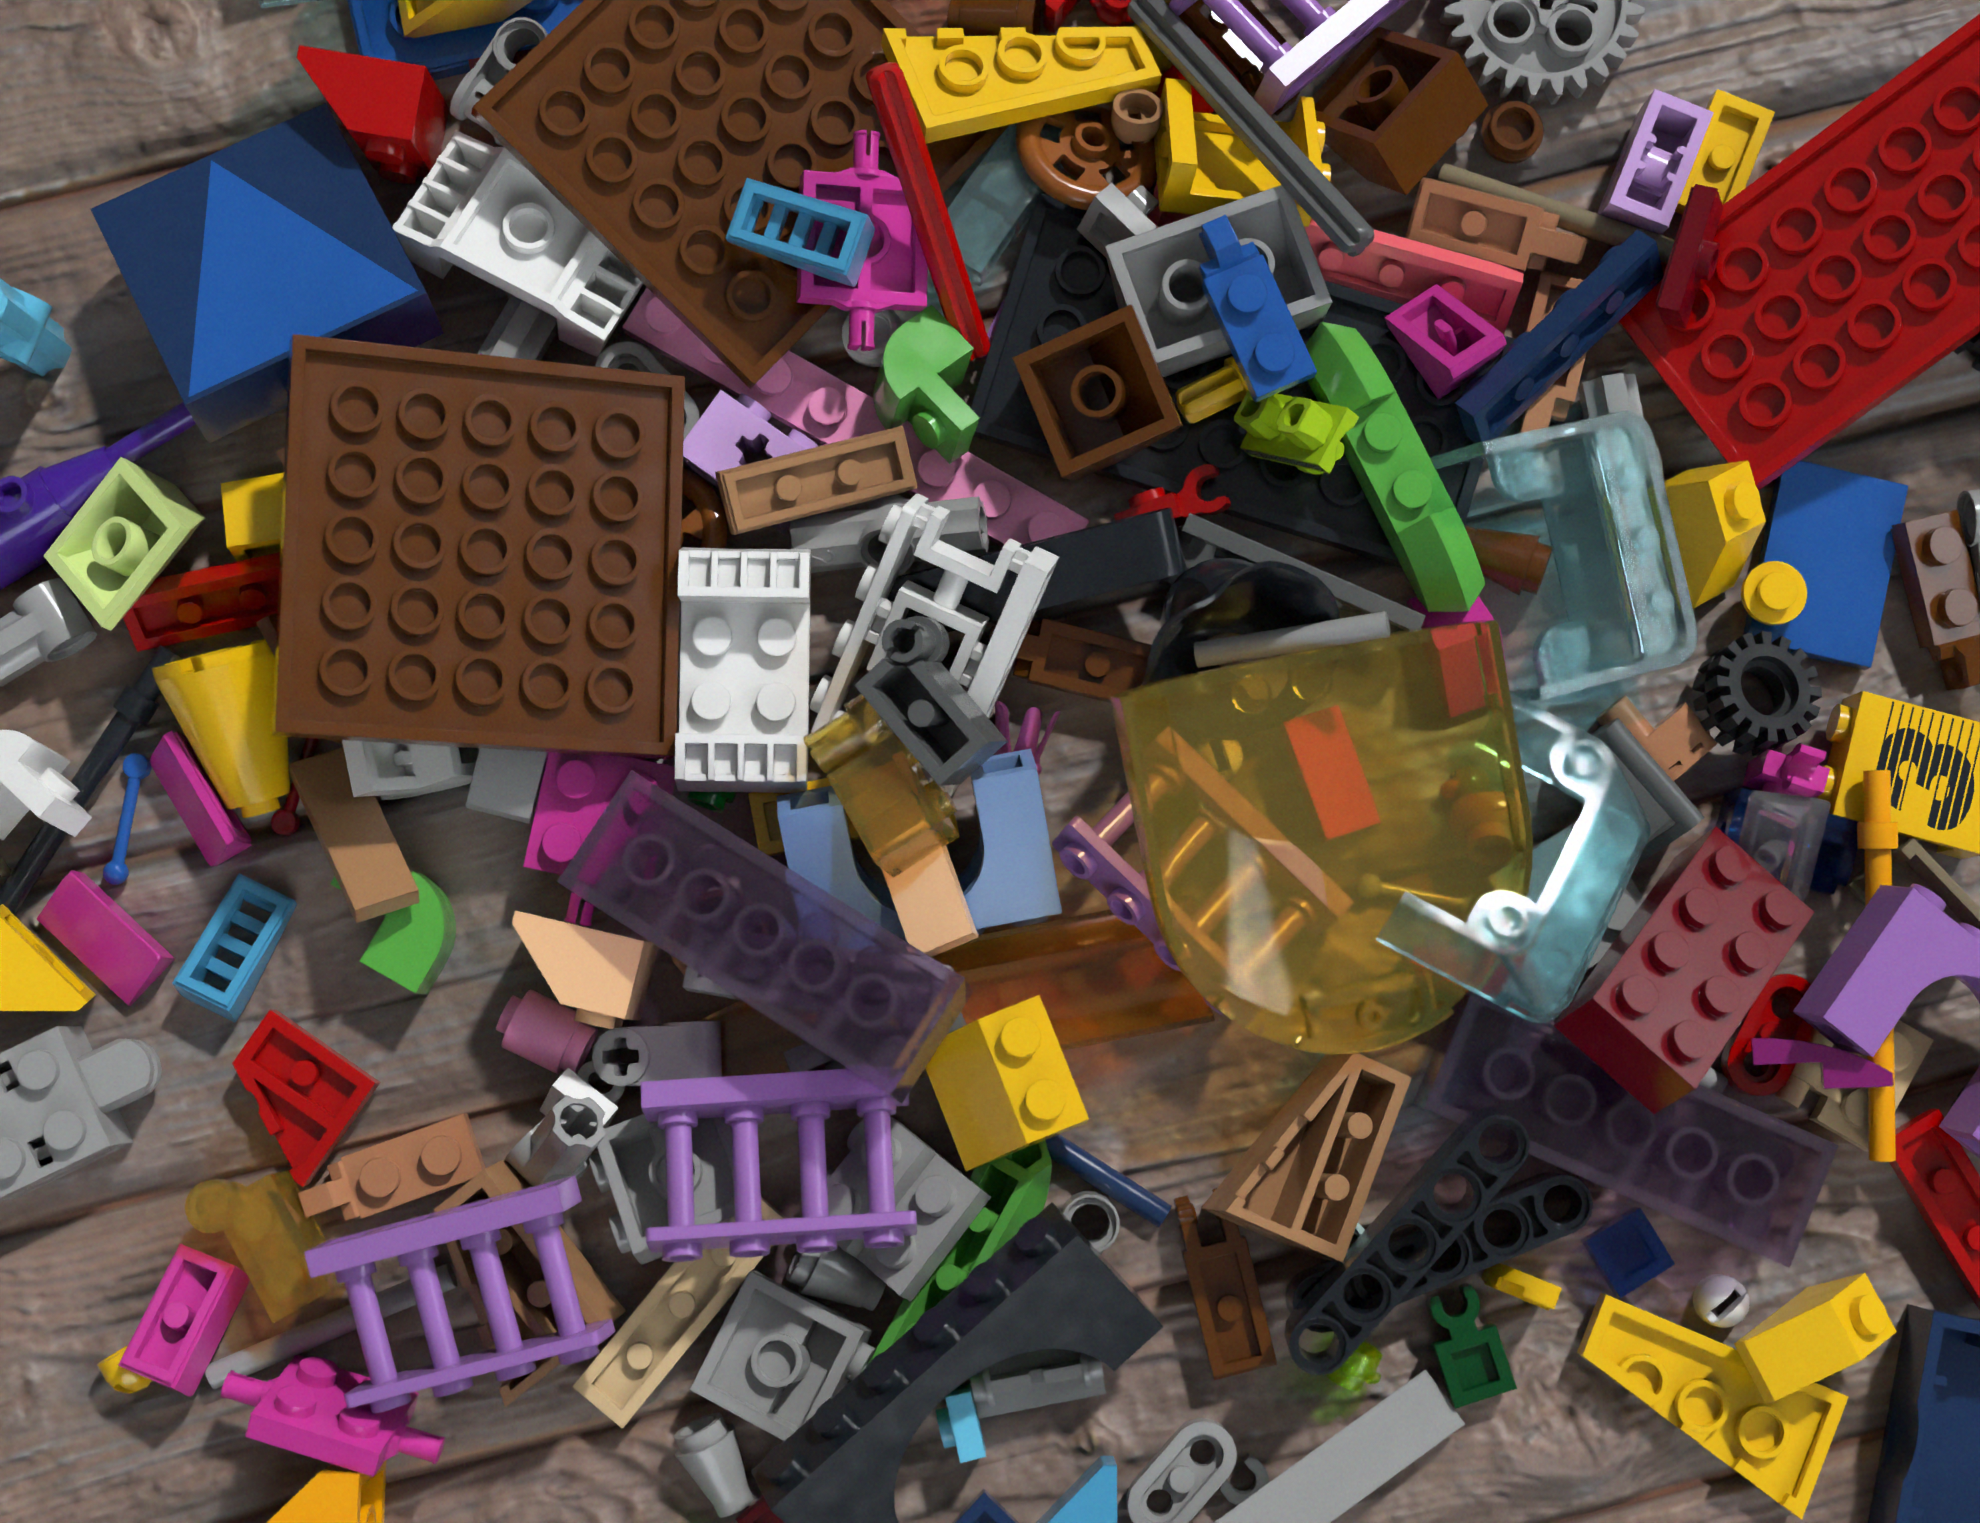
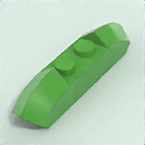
M1320 322L1305 345L1317 369L1315 377L1307 381L1318 402L1348 407L1359 416L1354 428L1347 431L1340 442L1344 445V454L1418 600L1428 612L1469 611L1485 586L1480 564L1463 522L1392 382L1370 346L1355 328Z
M1046 1140L974 1169L969 1179L988 1193L991 1198L911 1302L905 1298L903 1299L871 1360L880 1353L885 1352L917 1323L923 1313L941 1302L968 1277L969 1273L976 1266L988 1260L1017 1234L1025 1222L1036 1217L1044 1209L1052 1170V1162Z

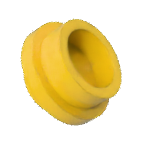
M1780 561L1762 563L1752 569L1745 577L1741 588L1742 603L1748 614L1760 623L1766 625L1785 624L1796 618L1806 604L1807 587L1805 580L1798 570L1787 563Z

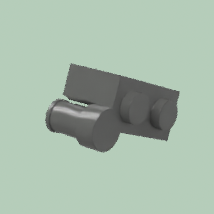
M923 616L895 620L888 624L882 635L884 651L893 652L890 656L891 659H882L854 686L939 786L959 785L1008 741L941 663L946 657L950 645L949 636L944 626L935 619Z

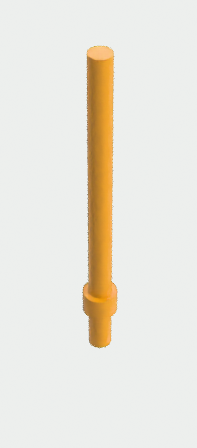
M1863 770L1864 822H1857V848L1864 849L1865 907L1880 885L1892 886V849L1898 848V822H1891L1890 770ZM1894 1027L1873 1057L1867 1055V1060L1893 1073L1894 1086L1868 1087V1155L1870 1161L1876 1162L1896 1161Z

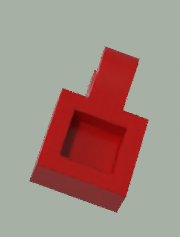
M1205 464L1196 467L1188 474L1184 487L1179 493L1171 492L1166 494L1163 487L1141 492L1129 498L1130 508L1114 514V518L1116 521L1171 507L1177 528L1185 524L1189 513L1196 516L1217 515L1226 511L1231 506V502L1226 496L1217 497L1212 501H1205L1202 498V484L1207 479L1215 478L1221 474L1219 467Z

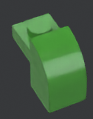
M930 305L906 321L889 338L875 381L873 402L876 414L885 429L900 426L908 420L912 424L919 440L928 448L935 449L951 464L968 452L980 417L953 391L955 387L963 382L974 348L933 305Z
M412 871L411 874L419 889V903L383 914L386 917L359 962L415 994L428 995L452 953L456 938V920L452 905L440 886L428 876ZM334 876L330 884L341 890L337 882V879Z

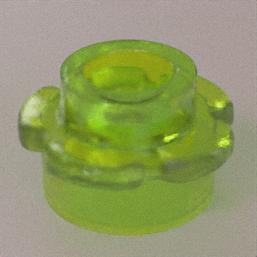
M1364 1341L1341 1367L1333 1373L1326 1374V1376L1343 1388L1360 1391L1365 1382L1377 1384L1380 1381L1381 1375L1377 1372L1383 1355L1373 1345Z

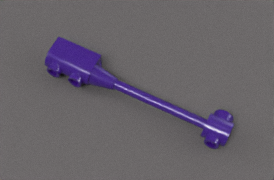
M184 402L171 408L108 448L103 446L46 468L39 466L21 478L7 476L0 480V590L47 562L43 557L120 457L134 463L196 425Z

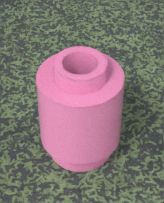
M532 989L525 994L523 999L514 995L510 998L496 1026V1030L504 1034L502 1048L556 1074L567 1068H570L577 1074L584 1064L598 1033V1028L575 1021V1010Z

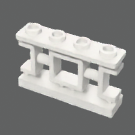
M918 493L903 508L894 505L879 535V541L888 544L879 565L872 562L868 565L855 594V598L864 601L856 622L850 619L846 620L834 644L832 654L841 658L833 678L828 675L823 676L811 700L809 709L818 713L811 733L823 738L829 732L838 737L837 742L848 747L857 736L860 726L864 721L897 736L861 693L852 702L848 713L842 711V708L869 643L871 642L876 645L866 668L870 671L882 659H891L890 656L893 653L891 651L885 652L882 647L883 632L888 624L893 621L906 619L909 609L965 634L949 672L960 685L969 688L967 694L984 714L990 718L1059 560V556L1037 546L1030 552L1021 548L1022 543L1010 538L1002 547L995 565H992L939 540L950 510L941 506L934 508L928 505L929 498ZM916 529H922L924 531L914 556L945 569L936 592L907 580L899 589L894 602L888 600L889 594ZM1011 570L1017 573L1018 576L987 646L981 643L980 639L990 618L959 604L968 581L998 593L1005 584ZM913 756L912 759L917 763L921 776L930 779L926 789L950 799L958 785L939 786Z

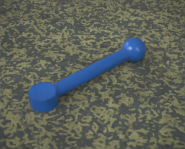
M139 753L128 755L123 762V770L128 776L112 860L103 869L104 879L112 885L122 884L129 876V869L125 864V858L141 780L146 778L152 769L150 760Z

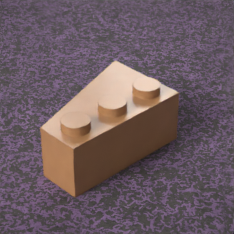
M1357 1052L1326 1053L1201 1209L1313 1258L1343 1262L1412 1077Z
M503 1159L480 1171L436 1207L434 1211L438 1212L529 1188L530 1186L520 1173L506 1159ZM522 1223L500 1228L502 1239L496 1241L522 1341L558 1332L533 1234H525ZM559 1225L585 1325L612 1318V1321L616 1320L626 1310ZM459 1239L447 1242L446 1245L462 1289L467 1287L481 1326L477 1328L483 1347L495 1348L469 1249L462 1250ZM558 1355L536 1360V1370L531 1373L501 1381L502 1385L498 1389L505 1408L559 1366Z

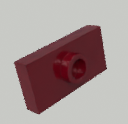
M1695 184L1694 188L1691 187L1655 302L1664 324L1681 328L1687 327L1701 279L1710 281L1715 272L1719 258L1720 243L1713 242L1723 211V205L1717 188Z

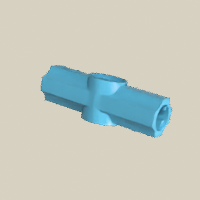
M1 278L0 358L15 363L22 369L42 377L50 370L64 368L72 348L64 338V328L50 318L53 307L31 294L11 287Z

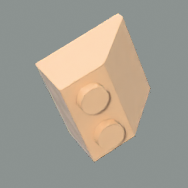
M515 910L512 925L559 1003L577 1008L575 1021L615 1029L622 1027L624 1019L641 1020L658 945Z

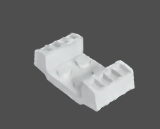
M457 130L452 135L442 154L437 158L427 177L423 179L413 198L408 202L398 221L392 227L410 261L441 279H444L453 264L556 317L559 340L596 357L601 353L643 285L505 147L490 146Z
M682 547L679 550L678 597L681 600L679 733H675V782L678 791L796 793L807 790L811 549Z

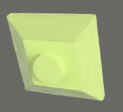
M120 457L43 557L101 627L112 631L168 566L205 517L175 484Z

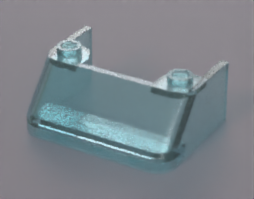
M1621 411L1486 440L1430 458L1435 469L1487 459L1492 482L1496 490L1504 498L1517 503L1541 498L1551 546H1553L1552 551L1569 622L1550 626L1538 635L1533 646V663L1537 682L1486 694L1484 696L1487 707L1543 700L1679 665L1690 658L1698 640L1696 620L1653 432L1641 416L1633 412Z
M1507 691L1475 745L1548 782L1564 793L1586 804L1537 905L1517 894L1507 891H1496L1483 896L1476 903L1465 923L1405 891L1381 928L1376 941L1527 1021L1545 1023L1559 1017L1572 1002L1647 844L1651 827L1644 808L1612 751L1602 740Z

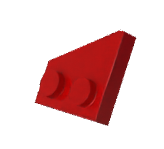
M271 1009L232 1062L246 1091L251 1092L259 1105L258 1113L270 1136L275 1135L292 1169L289 1170L291 1176L302 1187L308 1186L381 1083L277 1010Z

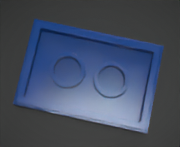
M1799 461L1775 479L1758 565L1770 561H1780L1793 566L1805 580L1807 600L1801 613L1793 620L1782 625L1760 623L1747 613L1743 635L1752 632V635L1755 636L1761 631L1772 632L1771 642L1780 636L1791 640L1787 649L1789 653L1801 648L1808 658L1860 670L1871 668L1895 554L1891 529L1892 525L1901 523L1909 485L1805 461Z

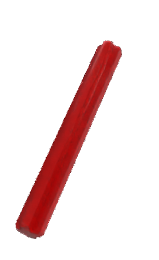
M887 62L871 68L866 74V80L944 317L974 348L970 359L972 361L988 354L991 346L903 70L896 62Z

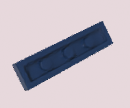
M1637 229L1621 245L1609 249L1601 258L1597 268L1576 288L1564 292L1556 301L1552 311L1530 332H1524L1519 335L1510 345L1507 354L1485 375L1474 378L1467 385L1462 397L1455 403L1467 437L1483 449H1486L1663 279L1664 274L1657 241Z

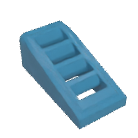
M746 178L725 239L729 243L818 276L855 287L874 236L875 226L868 214ZM765 201L773 204L774 207L765 233L762 236L753 232ZM789 211L797 213L798 216L789 242L785 243L779 240ZM816 220L824 224L815 250L811 251L805 249ZM842 230L847 232L837 259L831 257L839 232Z
M239 873L174 979L173 986L184 998L230 1021L237 1022L297 906L296 901ZM246 901L270 913L271 916L266 924L240 912L239 910L243 902ZM234 925L257 936L253 946L229 935L228 932L231 926ZM220 948L244 960L239 969L215 958ZM208 972L230 983L225 992L203 982Z

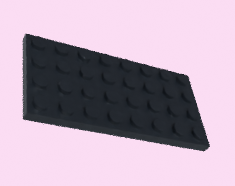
M1039 193L971 409L980 417L974 437L1055 461L1013 357L1119 310L1107 258L1077 230L1087 212L1086 210L1073 208L1055 200L1051 196ZM1325 281L1332 304L1323 322L1355 328L1370 346L1392 382L1463 525H1465L1487 448L1483 449L1467 437L1455 403L1462 397L1465 388L1474 378L1485 375L1507 354L1515 338L1504 335L1507 345L1491 366L1438 400L1388 328L1384 318L1404 304ZM1320 323L1298 330L1305 345ZM1232 354L1164 377L1163 379L1183 426L1134 456L1094 473L1146 490L1163 487L1166 494L1171 492L1177 494L1183 489L1185 479L1193 469L1205 464L1215 465L1219 467L1221 474L1215 478L1207 479L1202 484L1201 496L1205 501H1212L1221 496L1228 497L1231 506L1222 513L1402 568L1345 454H1343L1341 459L1335 461L1330 474L1316 475L1305 473L1293 465L1250 456L1240 448L1247 431L1234 421V416L1242 403L1241 401L1196 423H1188L1176 402L1177 390L1223 368L1224 360L1232 357ZM1307 380L1277 393L1317 401Z

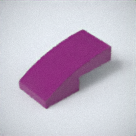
M1751 1038L1753 1065L1820 1062L1821 1082L1824 1089L1894 1086L1892 1072L1850 1052L1801 1040Z

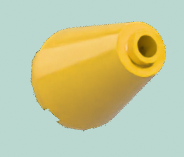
M265 639L252 641V644L231 646L151 668L156 684L226 809L240 808L243 818L280 809L278 797L290 793L288 737L272 736L275 657Z

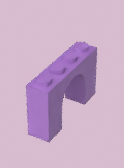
M1914 883L1910 887L1880 885L1793 1012L1841 1050L1873 1057L1915 996L1929 984L1949 976L1958 979L1971 990L1980 1004V930L1967 923L1958 924L1943 912L1946 907L1943 899L1921 885ZM1980 1065L1939 1125L1941 1129L1979 1159Z

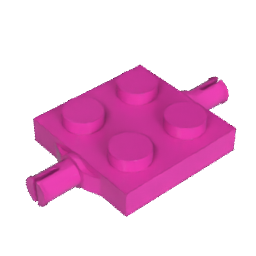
M858 130L853 132V168L836 173L804 170L800 175L799 194L865 213L870 217L875 226V232L858 282L855 287L797 268L796 303L833 305L843 311H848L849 344H847V348L857 351L861 346V351H871L875 349V313L885 310L921 312L927 307L928 266L899 178L878 169L880 133L871 130L867 136V130ZM815 220L805 249L815 250L824 223ZM840 230L831 257L839 258L847 232Z
M548 752L523 867L555 873L569 883H573L564 921L575 924L580 900L584 899L579 925L591 926L598 889L622 887L651 894L675 786V766L652 762L638 757Z
M295 1355L279 1377L267 1382L230 1370L221 1389V1398L231 1399L255 1407L251 1412L245 1437L372 1477L375 1476L385 1460L398 1455L399 1452L432 1462V1464L436 1465L445 1443L444 1436H437L409 1427V1421L414 1415L418 1392L410 1393L411 1402L384 1412L372 1413L369 1403L347 1408L344 1394L363 1382L370 1380V1377L338 1368L334 1362L322 1357Z

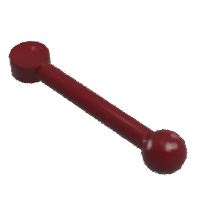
M306 738L299 760L314 756L319 742L318 738ZM293 781L283 809L274 813L271 818L272 829L281 835L295 833L300 824L299 817L295 813L300 797Z

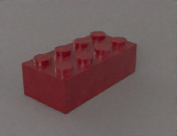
M1716 826L1673 859L1553 1026L1650 1112L1655 1114L1697 1088L1815 912Z

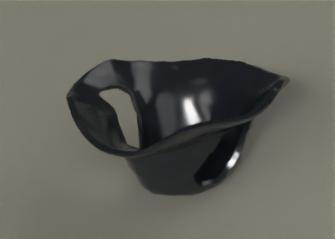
M1215 558L1200 562L1181 574L1173 582L1165 597L1160 620L1161 628L1155 636L1150 649L1141 692L1155 708L1179 726L1209 739L1226 740L1242 738L1274 727L1294 717L1313 703L1324 691L1339 658L1341 645L1276 655L1284 665L1286 682L1276 697L1260 700L1243 681L1221 666L1213 665L1198 668L1194 656V643L1207 641L1215 635L1224 633L1243 635L1340 619L1339 608L1333 593L1317 576L1283 562L1263 561L1253 564L1234 558Z

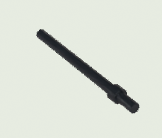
M162 645L159 646L133 687L130 685L125 686L113 705L117 712L71 780V783L79 790V793L73 800L83 809L91 800L140 724L147 726L160 706L155 700L161 691L155 682L151 668L183 659ZM46 821L43 823L1 887L0 905L4 904L14 915L16 914L68 833Z

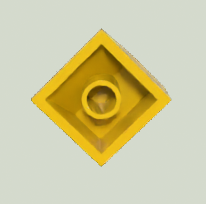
M1040 995L979 1018L918 1050L966 1172L1082 1126L1089 1121L1088 1114Z

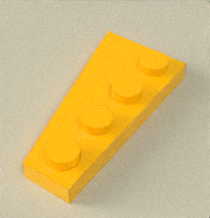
M1025 27L1000 28L999 36H964L963 28H937L935 36H907L906 28H883L881 47L888 62H896L903 70L926 144L1112 102L1124 90L1143 89L1151 93L1156 92L1162 77L1139 27H1059L1057 35H1033L1027 33Z
M1600 1292L1577 1353L1794 1516L1802 1520L1849 1397L1818 1383H1813L1777 1401L1765 1403L1737 1349Z

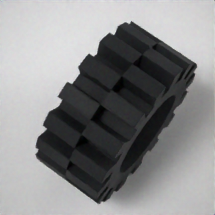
M1761 631L1755 636L1752 635V632L1744 634L1711 654L1710 658L1704 661L1697 670L1703 675L1694 680L1693 691L1703 692L1704 694L1693 701L1695 712L1707 710L1709 717L1700 722L1705 731H1708L1716 726L1720 732L1714 740L1722 747L1735 740L1732 750L1734 753L1743 755L1752 750V756H1757L1767 749L1775 750L1804 734L1812 726L1809 722L1818 717L1820 707L1811 703L1822 698L1821 687H1811L1809 681L1819 675L1815 666L1806 670L1803 669L1800 662L1807 657V654L1801 648L1790 654L1787 649L1791 640L1783 636L1771 642L1772 632ZM1748 672L1755 675L1767 686L1773 701V711L1770 715H1763L1757 712L1745 699L1741 688V676L1743 673Z

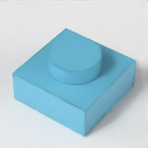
M971 1384L958 1386L945 1397L947 1407L936 1409V1416L944 1449L956 1446L960 1463L986 1457V1447Z

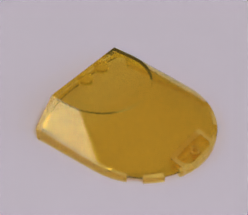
M1477 620L1390 633V637L1300 651L1158 680L1110 696L1148 893L1155 920L1163 940L1179 969L1192 986L1228 1019L1255 1035L1306 1052L1356 1054L1380 1050L1412 1039L1449 1018L1454 1013L1451 1007L1461 1000L1477 982L1484 985L1499 965L1513 938L1506 935L1515 916L1519 898L1527 900L1532 872L1533 836L1500 630L1496 620Z

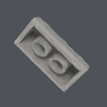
M1282 185L1105 246L1104 250L1118 308L1121 309L1130 304L1134 306L1163 378L1232 354L1201 288L1203 278L1199 270L1200 264L1210 260L1199 237V233L1202 232L1201 225L1225 214L1239 239L1240 245L1243 246L1253 241L1259 254L1264 255L1297 329L1301 330L1323 322L1332 304V300L1295 201Z

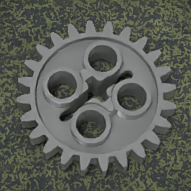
M1444 0L1452 4L1444 7L1439 19L1442 24L1458 25L1450 33L1446 44L1448 47L1466 46L1467 51L1462 58L1466 67L1476 63L1483 67L1477 82L1478 85L1483 86L1495 76L1502 80L1500 85L1501 98H1505L1511 92L1514 85L1522 87L1524 103L1530 105L1538 89H1544L1548 101L1551 105H1554L1561 97L1564 86L1567 87L1576 99L1580 98L1587 88V79L1599 87L1609 75L1607 66L1614 69L1620 67L1627 56L1623 48H1631L1639 35V32L1630 25L1639 22L1645 8L1631 3L1633 0H1543V6L1548 10L1539 8V0ZM1584 6H1593L1595 8V13H1592L1588 8ZM1507 20L1518 27L1521 36L1508 38L1501 35L1496 30L1494 21ZM1556 29H1572L1579 35L1582 44L1570 46L1563 43L1558 38Z

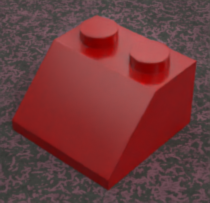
M299 45L297 59L375 170H378V175L387 180L404 184L415 183L416 177H427L437 158L441 155L449 114V107L427 67Z

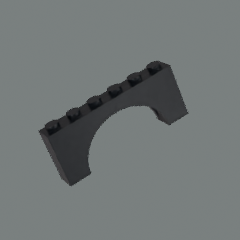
M1051 1202L1036 1217L1025 1222L1017 1234L988 1260L976 1266L969 1273L968 1277L941 1302L923 1313L917 1323L885 1352L875 1356L869 1362L866 1369L837 1395L825 1401L817 1409L816 1413L790 1437L772 1448L764 1460L751 1472L770 1510L785 1523H900L896 1517L894 1492L898 1470L904 1453L926 1417L961 1383L985 1368L1007 1358L1023 1353L1049 1349L1082 1352L1104 1362L1115 1371L1159 1332L1163 1325L1134 1289Z

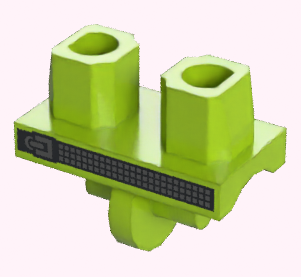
M1248 390L1234 416V421L1247 431L1240 448L1250 456L1293 465L1305 473L1316 475L1330 474L1335 461L1342 458L1345 448L1340 440L1347 431L1354 428L1359 416L1348 407L1282 394H1274L1255 403Z

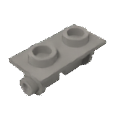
M1049 1349L1023 1353L995 1363L970 1377L979 1419L1106 1394L1101 1361L1093 1356L1072 1350Z

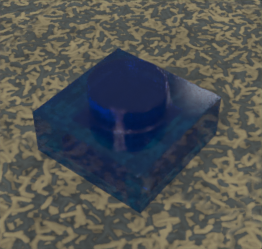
M1639 1207L1631 1208L1581 1239V1242L1614 1296L1622 1298L1675 1265L1646 1215Z

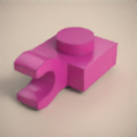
M1798 743L1787 755L1767 749L1748 762L1742 785L1761 791L1760 798L1773 805L1787 808L1798 807L1799 804L1803 805L1824 793L1830 769L1818 764L1825 760L1827 752L1802 743Z

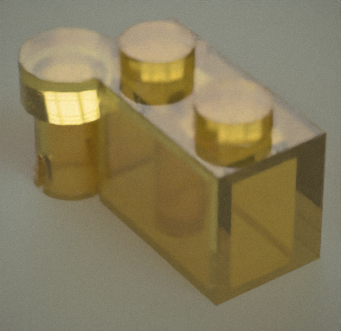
M861 694L845 704L846 712L813 733L803 736L806 747L813 749L810 751V754L823 772L830 773L826 777L874 863L894 878L960 837L949 819V816L957 812V808L944 786H939L934 780L928 782L918 764V760Z
M289 1170L268 1174L247 1187L239 1182L223 1179H212L197 1184L190 1190L185 1202V1213L188 1221L201 1232L216 1233L224 1230L273 1323L300 1312L345 1286L344 1282L337 1283L335 1272L310 1278L304 1252L326 1242L314 1217H305L298 1196L300 1191Z

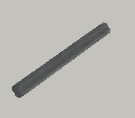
M1132 0L1129 2L1127 12L1130 18L1337 247L1352 257L1361 254L1365 247L1374 240L1375 233L1373 228L1179 16L1169 8V5L1164 0Z

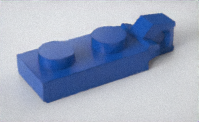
M1226 214L1202 224V232L1199 233V237L1210 260L1199 265L1203 278L1201 288L1255 403L1315 377L1317 369L1264 255L1259 254L1253 241L1243 246L1240 245L1239 239Z

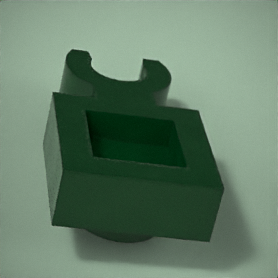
M1467 1283L1459 1285L1463 1306L1456 1314L1448 1315L1444 1312L1438 1295L1433 1293L1427 1295L1426 1298L1429 1315L1436 1323L1445 1327L1448 1336L1430 1344L1449 1402L1455 1409L1517 1389L1496 1325L1490 1323L1480 1327L1476 1326L1475 1319L1479 1313L1480 1302L1476 1291Z

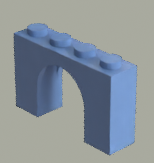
M1031 748L993 755L970 775L979 822V838L971 861L963 872L957 876L978 935L982 934L987 927L1008 923L1015 927L1036 926L1045 922L1048 916L1062 913L1038 771ZM841 784L777 796V817L803 941L859 951L885 947L889 951L909 950L889 888L872 878L856 857L852 845Z

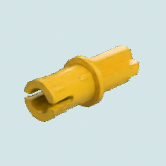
M1232 356L1224 360L1223 368L1178 389L1176 392V402L1188 423H1196L1239 401L1242 402L1248 387Z

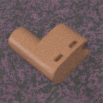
M1626 695L1611 704L1596 718L1601 726L1619 718L1673 781L1718 744L1709 734L1711 731H1705L1700 723L1701 720L1686 702L1670 712L1654 727H1652Z

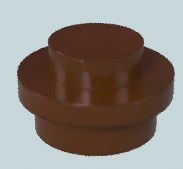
M1515 100L1504 101L1492 107L1484 117L1480 129L1481 142L1488 154L1500 162L1511 164L1523 162L1534 155L1541 145L1544 135L1543 123L1536 110L1524 102Z

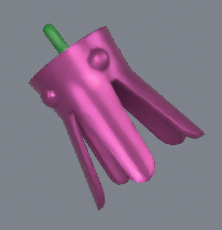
M996 701V728L1008 741L996 752L995 755L1012 751L1008 709L1004 703ZM1031 707L1025 713L1014 751L1031 748L1039 777L1042 771L1040 757L1061 711H1056L1051 718L1036 752L1043 713L1039 708Z

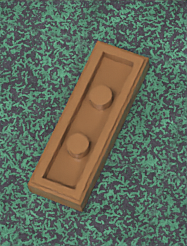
M903 426L715 472L731 535L918 488Z
M344 748L289 763L291 779L355 922L359 923L419 903V889L376 797H353Z

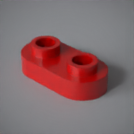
M1794 974L1772 975L1741 1021L1740 1026L1736 1028L1728 1040L1722 1053L1721 1068L1723 1075L1728 1079L1729 1085L1736 1091L1751 1096H1767L1779 1091L1787 1083L1796 1063L1764 1064L1759 1073L1752 1076L1744 1068V1059L1749 1052H1752L1751 1038H1781L1807 1042L1813 1027L1793 1012L1811 986L1804 978ZM1779 994L1786 997L1790 1005L1788 1014L1782 1019L1778 1018L1772 1011V1001Z

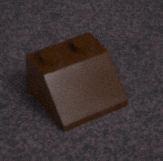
M1379 26L1367 36L1312 96L1314 98L1316 121L1324 122L1325 124L1324 143L1366 180L1407 195L1416 184L1421 182L1423 177H1426L1428 171L1456 140L1467 132L1469 126L1488 106L1458 52Z
M1132 304L1013 357L1062 478L1077 481L1134 456L1183 426Z

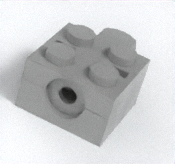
M56 1026L0 1053V1201L23 1196L134 1143L119 1108L148 1095L160 1082L162 1071L160 1058L150 1045L142 1040L119 1038L92 1050L82 1026ZM52 1157L54 1162L43 1167L40 1166V1162Z

